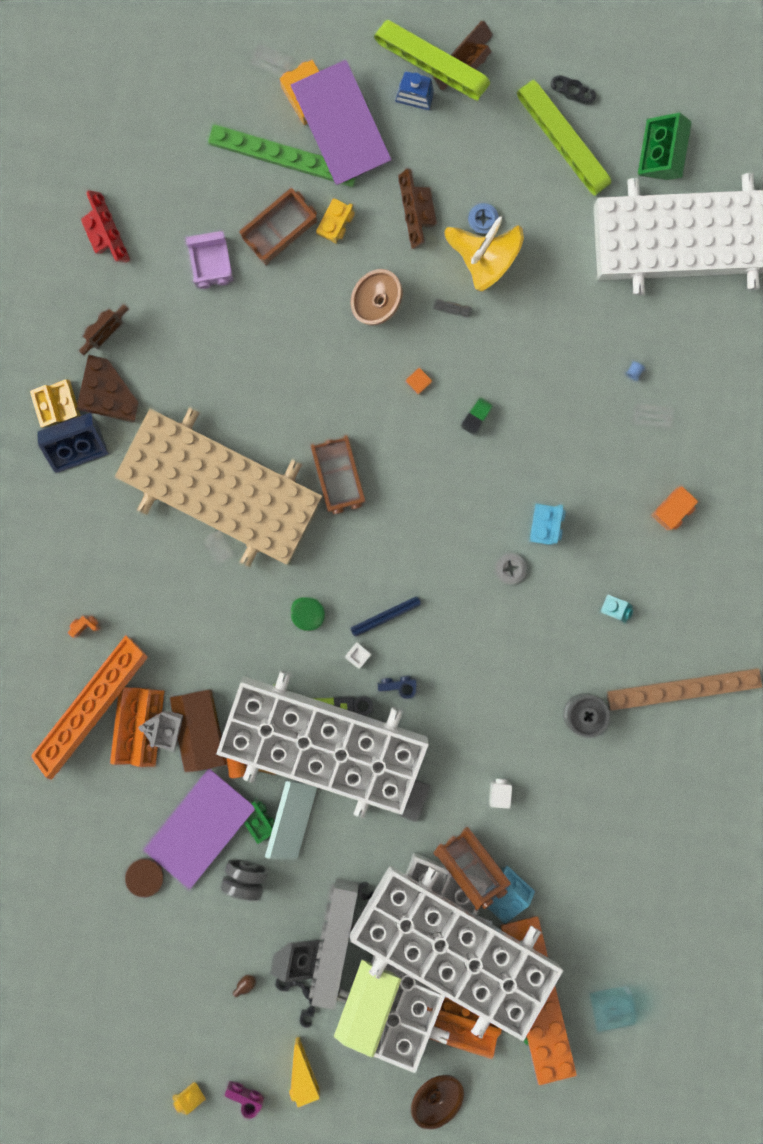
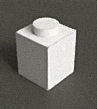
M496 778V781H491L489 805L491 807L510 809L512 785L510 782H507V779Z

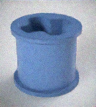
M632 361V365L625 374L632 380L639 381V377L645 370V367L638 362Z

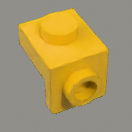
M196 1082L190 1084L179 1095L175 1094L172 1096L174 1100L173 1106L179 1114L183 1113L185 1115H188L206 1100Z

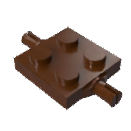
M123 303L116 312H113L110 308L107 311L101 312L98 320L85 329L82 337L86 339V343L78 351L85 356L92 348L98 350L123 324L122 316L130 309Z

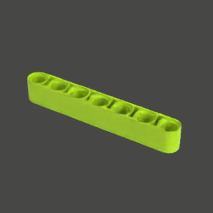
M385 20L374 35L376 42L385 49L473 100L478 101L490 86V80L483 73L390 20Z
M532 79L516 92L518 99L589 192L596 196L611 184L610 176L540 85Z

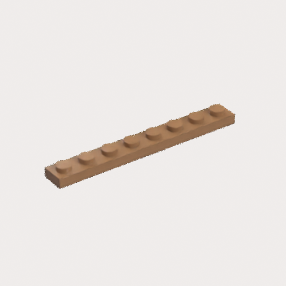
M759 668L606 692L609 710L612 711L762 688Z

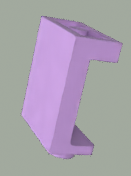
M224 231L185 237L194 276L193 282L196 288L206 289L214 284L223 286L234 281Z

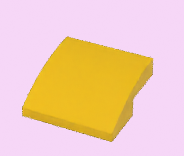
M65 379L53 385H44L30 391L41 428L81 416L80 411L76 410L77 402L70 380Z

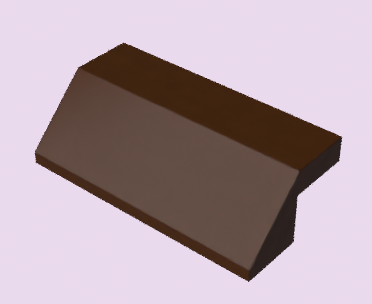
M212 689L169 697L172 712L183 715L178 743L184 772H195L227 765L226 757L216 755L222 737Z

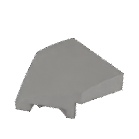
M163 711L138 728L141 733L144 732L150 741L151 748L155 745L156 747L174 752L178 742L183 715Z

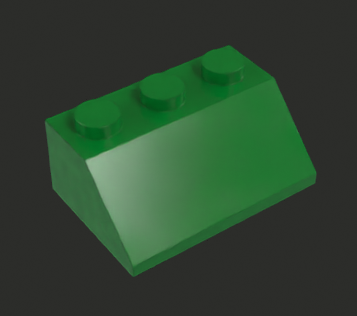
M681 112L647 119L638 168L639 176L661 180L683 177L692 121Z

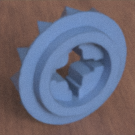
M481 203L470 210L468 221L475 233L478 232L484 235L489 232L499 216L493 206ZM483 212L485 218L488 219L484 226H482L481 220H478Z

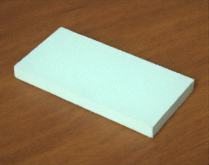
M286 781L265 857L269 859L298 858L317 787L303 782Z

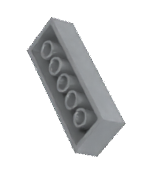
M336 878L335 884L330 886L328 901H331V903H327L324 920H327V922H323L320 938L324 941L319 942L317 959L320 960H316L314 979H312L309 998H313L311 1006L335 1010L358 893V882Z

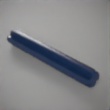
M415 596L351 627L350 630L353 636L356 637L420 606L421 601L418 596Z

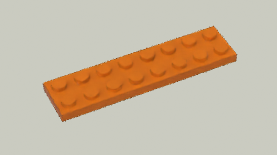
M125 635L31 755L47 779L52 780L148 658L143 650L127 635Z
M538 916L500 925L503 932L519 941H523L530 926L542 932ZM541 933L533 948L548 957L543 934ZM555 986L527 1034V1041L539 1086L577 1076Z

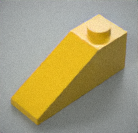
M297 1037L294 1045L289 1094L291 1100L295 1101L299 1108L320 1099L321 1090L301 1039Z

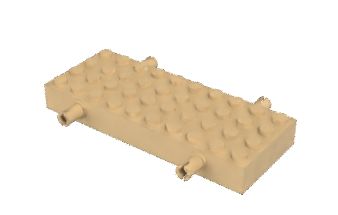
M189 407L182 423H178L149 409L115 475V478L144 492V497L136 510L148 515L154 501L158 499L245 543L247 548L239 561L240 563L251 567L257 552L261 551L289 565L323 499L316 492L296 483L295 478L302 464L291 459L285 474L280 475L193 431L192 427L200 414L198 411Z

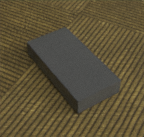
M415 780L402 815L399 814V816L417 822L431 786Z

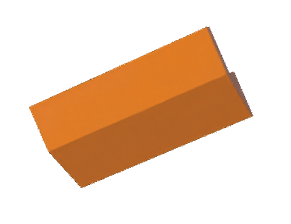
M124 687L120 692L117 700L110 764L156 767L158 747L154 745L151 748L150 741L144 732L141 733L138 727L162 712L164 690Z
M447 997L443 1000L434 1024L435 1027L450 1032L449 1038L446 1039V1045L489 1059L494 1057L496 1041L502 1031L501 1028L490 1023L483 1038H479V1035H474L471 1030L480 1016ZM427 1007V1011L432 1012V1008Z

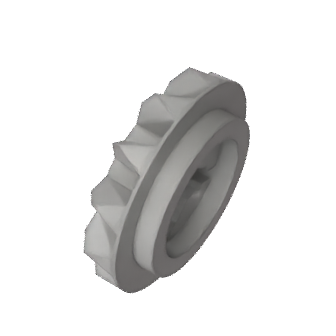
M505 554L496 563V574L506 584L518 583L525 576L526 564L516 554ZM508 561H510L512 566L519 567L513 570V577L510 572L503 571V569L508 567Z

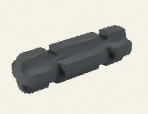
M438 298L435 300V310L441 311L442 309L447 313L462 314L461 316L464 317L470 316V306H461L459 303L450 301L443 302L444 300Z

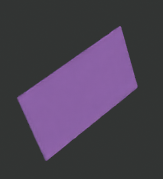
M346 59L290 85L336 186L391 161L390 155Z
M208 769L155 836L152 837L143 851L190 890L255 808L215 772Z

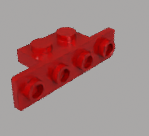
M88 190L86 195L93 210L80 220L95 254H102L110 248L116 262H129L130 258L127 249L121 240L120 233L105 203L104 196L101 192Z

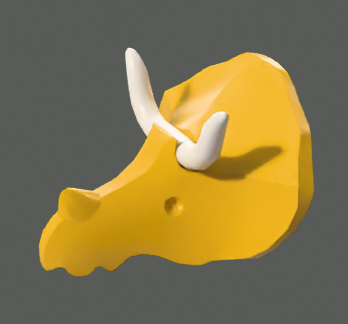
M502 216L494 222L486 237L457 227H447L444 231L447 242L463 257L466 266L472 274L474 287L480 292L498 282L517 257L523 244V228L519 225L500 236L494 237L501 225Z

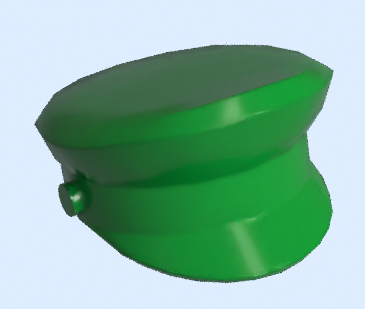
M298 598L291 606V620L296 627L303 631L316 630L325 620L324 607L315 598Z

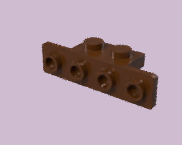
M481 20L454 50L451 56L474 69L483 64L492 52L490 47L485 45L492 37L486 22ZM432 76L440 90L447 88L448 85Z
M407 168L398 175V183L401 189L411 248L416 249L425 242L422 227H434L437 225L430 187H415L412 170Z

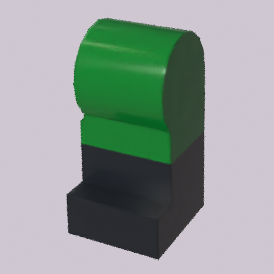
M479 397L460 427L475 436L493 405Z

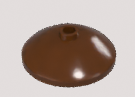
M439 1075L427 1080L417 1090L412 1100L411 1116L414 1122L420 1128L427 1130L436 1129L447 1124L455 1117L462 1106L464 1099L462 1084L452 1075Z

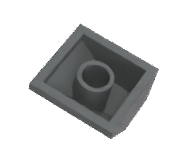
M321 940L289 942L273 955L270 974L283 982L313 979L319 942Z

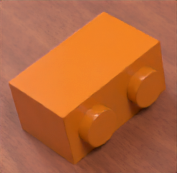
M679 486L662 502L651 516L667 531L676 530L683 523L682 519L684 516H689L695 511V505L698 501L685 488Z

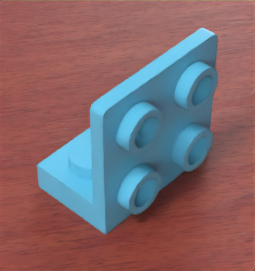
M535 504L529 542L554 545L558 543V540L561 541L563 529H560L561 521L564 522L566 510H563V505L559 504L554 507Z
M508 866L502 869V872L511 883L506 889L508 893L501 899L497 897L493 899L494 903L488 907L505 924L530 906L535 893ZM494 884L489 886L486 889L485 894L494 889L496 886Z

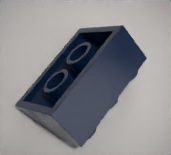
M92 413L37 432L38 446L54 473L109 454L100 427Z

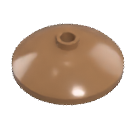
M377 269L365 274L357 282L351 295V310L355 318L361 323L370 326L388 321L397 312L402 301L403 288L399 278L391 271L385 269Z

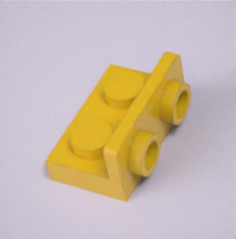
M333 198L316 230V234L337 244L339 239L342 240L346 233V224L348 222L351 223L355 215L353 204L349 203L347 205Z

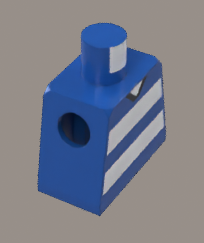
M404 72L399 83L395 102L430 111L434 95L431 78L416 72Z

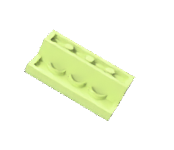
M361 960L334 1037L343 1045L367 1056L374 1057L402 979L387 970H384L380 979L375 978L376 975L373 977L369 974L373 964Z

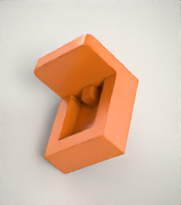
M83 615L79 620L75 619L69 627L71 629L67 633L72 638H76L88 626L93 631H99L101 627L98 625L99 621L95 617Z

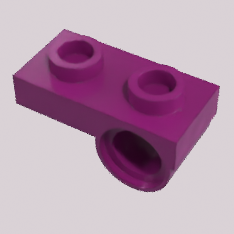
M229 1081L224 1094L225 1097L242 1104L241 1114L246 1119L256 1117L264 1101V1096L260 1092L249 1090L239 1082ZM251 1103V1104H253L255 1107H254V1108H249V1107H247L246 1104Z

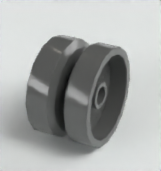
M579 693L572 696L566 702L563 709V719L566 726L575 734L584 738H593L606 730L610 721V712L607 705L600 698L589 693ZM585 712H588V716H587L586 718H584V717H585V714H584V713H585Z
M228 860L225 869L228 876H225L222 880L220 887L222 892L242 900H261L264 887L261 884L267 880L268 869L247 860Z

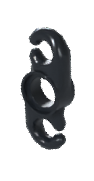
M559 75L555 76L551 81L553 90L557 89V81L563 83V86L558 88V92L564 93L569 100H575L587 105L593 103L596 99V93L593 89L590 90V99L584 97V93L588 92L589 88L584 87L579 80ZM570 86H576L579 92L577 94H571L568 88Z

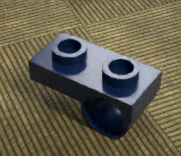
M411 675L401 676L400 680L395 681L392 678H383L381 682L377 683L378 692L399 690L400 696L404 699H410L416 693V679L412 678ZM406 684L411 685L413 688L412 692L408 695L402 693V687Z

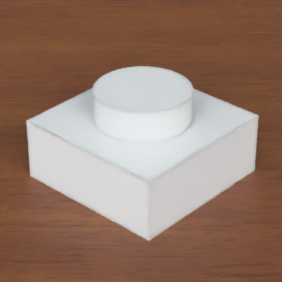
M356 642L345 655V658L360 669L371 656V653Z

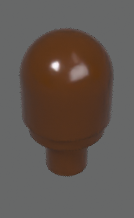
M252 974L243 976L238 981L237 988L232 992L233 996L238 998L241 994L246 995L254 989L257 983L255 976Z

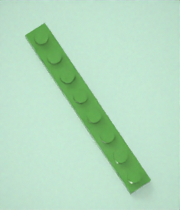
M216 124L212 126L208 139V144L334 182L323 156ZM356 177L341 184L354 187Z

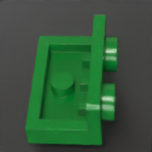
M256 798L250 802L255 810L244 824L256 843L259 844L271 836L275 820L266 813L268 810L263 801L259 802Z

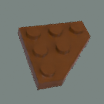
M88 354L76 410L134 423L138 401L108 359Z

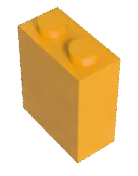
M313 60L302 62L298 68L285 72L279 78L282 90L303 125L308 123L290 85L319 72Z

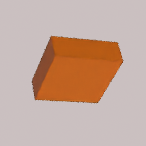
M419 367L405 382L419 395L432 383V380Z

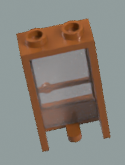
M292 187L239 231L241 238L265 266L311 226L317 223V212L311 205L307 206L303 195L299 191L295 192Z
M344 435V438L337 440L329 439L325 443L318 445L310 444L328 512H333V515L343 513L344 509L351 507L352 510L363 507L362 504L365 503V498L348 435Z
M468 826L458 837H451L445 845L439 844L434 851V855L440 859L475 906L476 911L482 907L484 909L488 908L494 903L493 899L496 897L501 899L508 893L506 889L511 885L510 881Z

